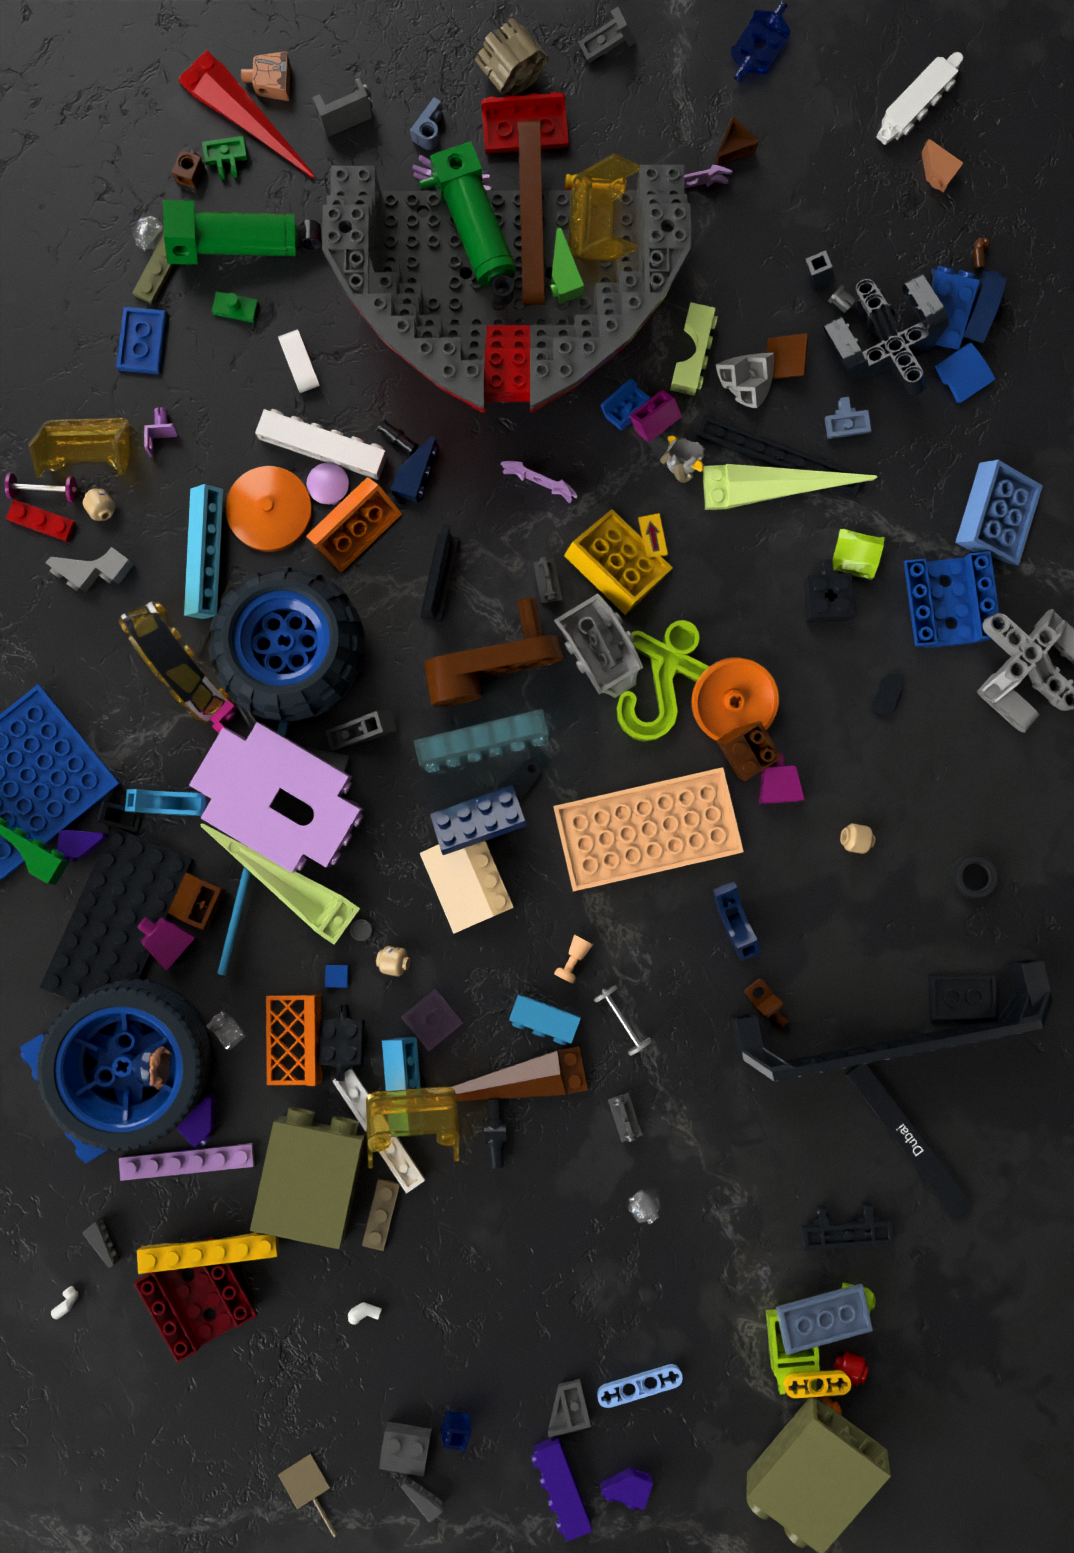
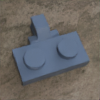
M849 397L840 398L838 401L839 410L835 411V415H829L824 418L828 439L871 432L868 410L856 412L855 408L850 407Z

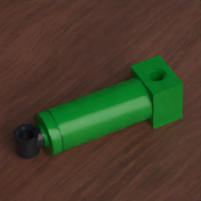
M470 141L430 155L431 177L419 181L420 189L423 190L435 186L441 203H447L478 284L483 287L491 286L492 297L497 304H509L514 296V283L510 277L515 273L516 266L483 186L482 167L472 142ZM506 288L508 291L501 293L498 289Z
M163 200L164 243L167 264L198 265V254L295 256V246L301 245L307 251H315L322 246L321 225L315 220H305L298 225L295 224L294 214L195 211L194 201Z

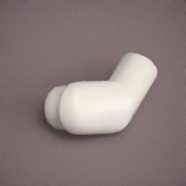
M73 1286L63 1291V1296L66 1300L52 1309L51 1316L57 1320L69 1312L76 1302L79 1293L75 1291Z

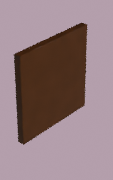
M808 333L768 338L767 353H774L772 379L805 376Z

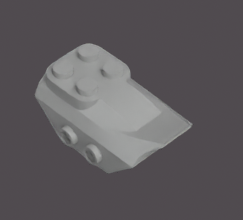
M596 594L554 620L567 641L564 643L566 649L570 654H575L578 659L576 662L577 667L581 673L586 672L598 694L606 693L616 698L636 685L637 674L643 668V665L632 644L635 642L629 631H624L621 626L623 621L617 612L613 613L612 609L599 594ZM602 623L609 627L614 638L613 641L608 643L609 646L617 644L623 655V662L608 670H605L604 666L600 663L598 653L590 643L587 633L588 630Z

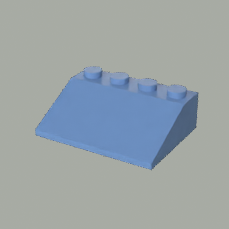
M999 460L979 463L955 543L975 553L991 551V558L1015 566L1019 565L1043 485Z

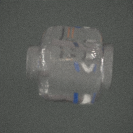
M152 216L140 218L132 231L136 245L144 250L155 249L164 235L162 223Z
M641 1189L628 1200L630 1202L628 1210L638 1223L642 1224L647 1221L648 1224H651L660 1217L657 1212L661 1209V1205L651 1191L644 1192Z

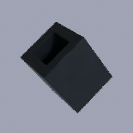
M826 250L806 258L809 273L816 290L836 282L833 267Z

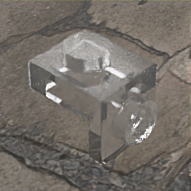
M225 1012L214 1016L206 1026L208 1030L215 1033L224 1048L229 1051L246 1036L234 1018Z

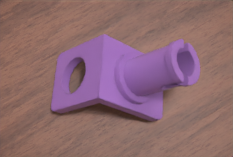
M160 407L161 413H159V408L154 409L155 425H144V447L149 457H153L154 438L178 437L174 424H168V410Z

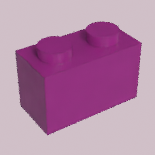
M661 390L629 415L637 434L648 442L657 438L658 435L682 417L675 398L664 390Z

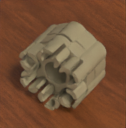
M515 18L508 21L512 26L511 28L505 23L500 30L497 29L493 33L490 32L485 38L484 48L478 53L480 57H475V62L499 92L505 96L518 95L535 83L549 60L548 55L526 28L519 24Z

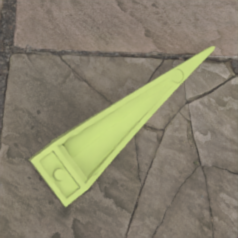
M734 464L704 466L705 510L729 509L804 492L872 481L877 476Z
M203 823L200 824L208 834L316 933L335 945L359 911V907L329 888L298 872L291 873L244 844Z

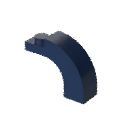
M993 270L982 271L978 293L963 337L981 343L984 342L997 313L1005 288L1006 278L1000 275V273Z
M731 882L714 889V900L717 910L740 961L760 954L758 939L746 918L735 883Z

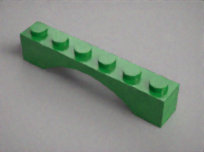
M0 817V835L10 841L20 852L29 873L47 884L56 885L69 864V861L63 858L65 855L56 849L50 851L45 848L46 843L37 838L33 840L28 838L26 831L18 827L15 829L8 826L10 822Z

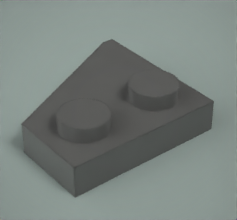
M580 1379L558 1384L548 1428V1437L591 1427Z

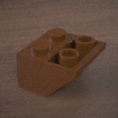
M761 721L736 728L717 740L734 773L743 781H747L781 759Z
M186 872L168 913L197 928L209 930L226 889Z

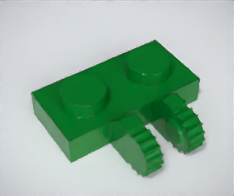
M244 136L202 142L206 166L217 164L219 177L222 180L226 179L223 163H230L233 178L238 177L236 162L248 160Z

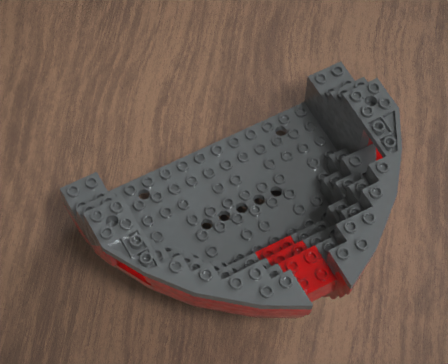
M640 165L637 190H542L545 305L523 306L520 190L486 191L516 266L515 275L511 278L514 283L513 300L507 305H499L493 300L491 286L483 287L478 284L447 203H441L437 191H380L375 166H331V195L327 196V205H323L322 250L350 301L385 345L438 388L482 413L486 412L487 402H530V412H534L580 385L632 341L664 300L691 250L690 203H687V194L684 191V165ZM426 209L429 211V214L426 217H420L418 212ZM590 209H597L600 214L592 217L588 214V211ZM558 228H561L584 284L583 296L562 304L559 303L557 297L554 298L552 296L549 286L552 284V279L547 278L545 275L553 269L556 232ZM463 271H470L472 276L469 279H463L460 277V274ZM506 288L498 289L501 293L508 291Z

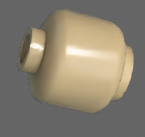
M91 489L85 494L83 499L85 510L96 521L110 519L116 508L114 501L104 489Z
M850 824L842 830L840 841L845 850L864 854L874 846L875 836L868 826Z
M394 946L384 947L383 950L378 952L376 958V965L379 967L380 972L397 977L401 976L405 970L407 971L411 963L407 951Z

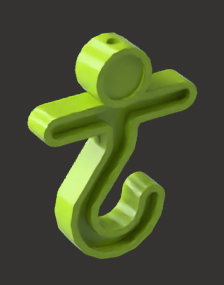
M685 620L676 621L667 628L663 638L664 643L641 631L631 633L635 641L632 644L636 652L651 659L659 715L656 720L647 723L643 722L635 714L634 708L637 701L635 694L625 691L620 695L616 708L617 720L623 731L634 739L652 741L666 735L675 724L678 713L672 679L676 674H681L697 682L701 674L709 667L688 656L696 649L700 638L696 626Z

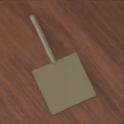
M310 1453L279 1473L278 1476L296 1508L299 1509L313 1500L333 1537H336L337 1533L316 1498L328 1490L330 1486Z

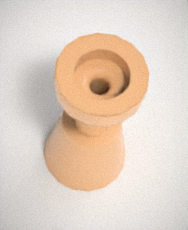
M574 935L568 953L571 956L564 969L557 968L554 974L573 984L576 977L572 974V971L578 959L582 960L593 944Z

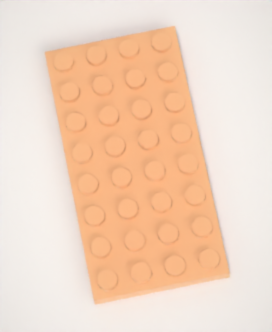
M723 767L553 806L573 891L744 852Z

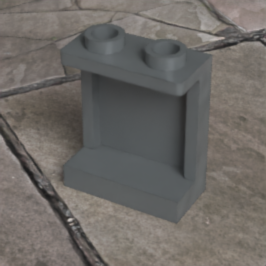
M360 78L355 79L356 92L327 105L324 104L320 94L312 97L319 123L327 138L372 118L370 110L373 108L370 100L371 94L367 85H362Z

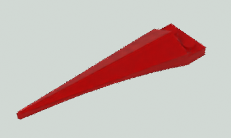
M208 50L178 78L179 83L193 97L237 124L305 174L314 178L313 172L222 62L220 63Z

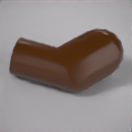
M978 238L975 241L973 251L974 268L986 266L984 250L990 247L988 238Z

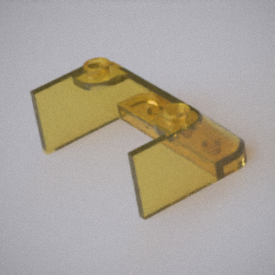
M613 153L582 171L574 178L571 186L568 244L574 258L614 261L637 249L636 244L613 235L612 227L614 200L624 194L626 178L638 172L640 165Z
M125 418L64 419L44 422L29 443L36 478L41 477L45 469L51 471L62 469V466L67 461L107 460L109 466L118 470V475H123L130 462V429L128 420Z
M435 1087L373 1092L366 1097L368 1168H373V1152L387 1149L391 1144V1137L436 1134L437 1142L444 1146H452L454 1161H459L458 1109L456 1092L453 1088Z

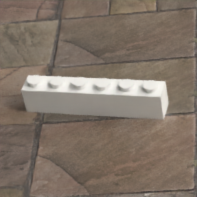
M271 409V411L263 410L255 432L259 440L327 463L336 464L341 468L377 480L380 478L387 459L386 451L378 444H365L360 438L354 436L351 438L345 437L343 433L337 430H331V432L324 430L319 424L311 423L310 425L304 423L302 419L296 416H291V418L283 416L282 412Z

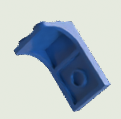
M938 266L937 269L931 270L933 274L931 288L946 310L949 326L935 345L959 350L980 280L974 278L975 274L959 270L958 274L953 273L954 269Z

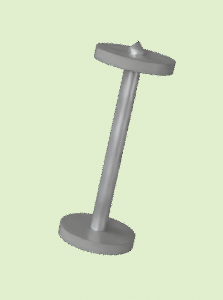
M614 985L607 990L602 989V993L595 997L594 1001L596 1003L604 998L607 1000L635 1043V1046L628 1051L631 1056L639 1051L643 1052L644 1048L652 1040L647 1038L642 1042L639 1041L610 996L611 993L618 989Z

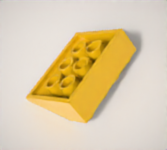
M613 509L575 539L564 555L625 615L673 569L661 556L647 558L643 538Z

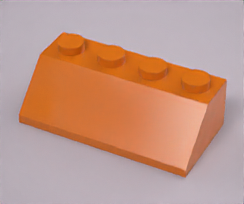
M367 477L306 537L342 573L402 513L381 487Z

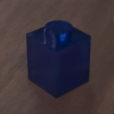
M446 1411L440 1429L443 1447L466 1451L472 1432L469 1416L467 1413Z

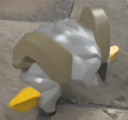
M669 436L667 439L670 445L661 457L660 462L663 465L667 464L668 469L675 474L676 479L685 483L693 478L694 470L702 472L704 465L701 461L704 457L705 448L698 442Z

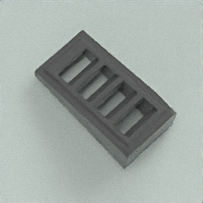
M101 1217L84 1230L82 1234L107 1267L110 1268L119 1259Z
M407 1475L403 1478L402 1490L426 1520L431 1523L444 1511L445 1503Z

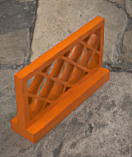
M321 995L266 996L267 1085L316 1086L322 1084V1066L318 1065L320 1020H322ZM273 1000H280L285 1006L279 1015L273 1010ZM297 1000H304V1010L299 1015L291 1006ZM287 1010L296 1017L289 1026L281 1018ZM277 1021L286 1029L279 1037L273 1032V1025ZM298 1021L304 1025V1033L300 1037L291 1029ZM288 1032L296 1039L290 1048L281 1040ZM277 1043L286 1051L280 1059L273 1054V1048ZM298 1043L305 1049V1054L301 1059L292 1052ZM288 1054L297 1062L290 1070L281 1063ZM277 1066L286 1073L281 1080H273V1070ZM298 1066L305 1071V1080H298L292 1074Z

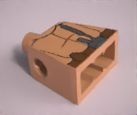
M278 52L255 56L253 58V69H241L242 82L253 83L255 93L258 96L289 101L291 63L288 53Z

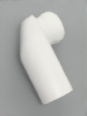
M362 1302L349 1311L348 1321L355 1325L366 1316L378 1320L382 1308Z

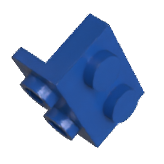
M631 378L601 404V408L605 418L622 431L632 422L629 415L651 398L637 387L635 380Z

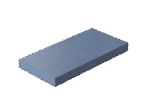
M861 1284L776 1307L785 1353L788 1355L873 1331L864 1287Z

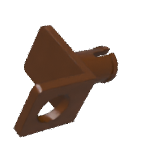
M758 978L744 990V993L757 1010L766 1018L770 1017L778 1028L788 1023L789 1019L780 1009L784 1005L783 1002L771 992L761 978ZM757 987L764 989V994L760 998L753 997V990Z

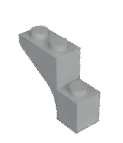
M112 547L105 555L94 561L50 557L45 562L52 567L49 570L59 579L64 576L68 579L67 585L76 591L80 588L84 592L88 591L98 576L108 583H111L113 580L119 585L134 565Z

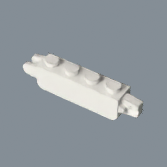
M954 52L947 60L943 57H937L886 110V114L882 119V128L876 136L878 140L886 145L894 138L898 140L903 134L905 136L909 134L914 127L913 123L917 119L921 121L927 114L928 108L931 105L934 107L942 98L941 94L945 90L948 92L956 83L955 77L958 73L959 65L963 61L961 53Z

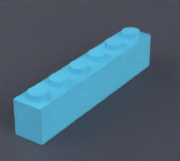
M206 484L190 489L184 616L200 619L217 615L223 489Z

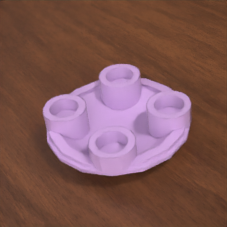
M323 463L311 470L307 477L306 485L309 495L315 501L321 504L336 505L340 503L347 493L349 480L346 472L340 466L333 463Z

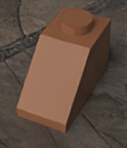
M929 139L921 152L926 181L933 188L944 192L959 172L963 162Z

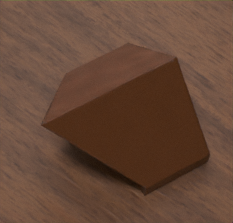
M734 116L730 120L717 153L715 164L718 166L756 153L758 146L757 138Z

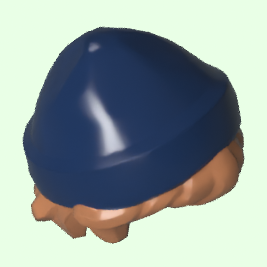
M149 1046L133 1059L131 1067L137 1078L144 1085L149 1087L155 1086L157 1090H160L166 1084L169 1077L171 1062L169 1059L172 1058L169 1050H166V1047Z

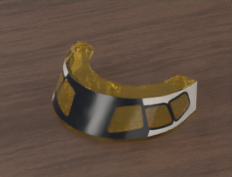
M151 601L118 617L121 628L127 635H130L128 639L161 683L164 682L167 687H172L170 691L172 696L181 706L183 705L185 708H188V713L202 724L209 721L230 696L222 687L219 688L193 659L195 654L187 644L183 646L179 641L182 637L174 627L170 628L164 615L166 610L159 601L156 603Z

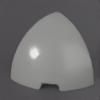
M774 353L743 355L716 364L720 382L725 389H729L736 396L735 400L751 408H758L763 403L772 383Z

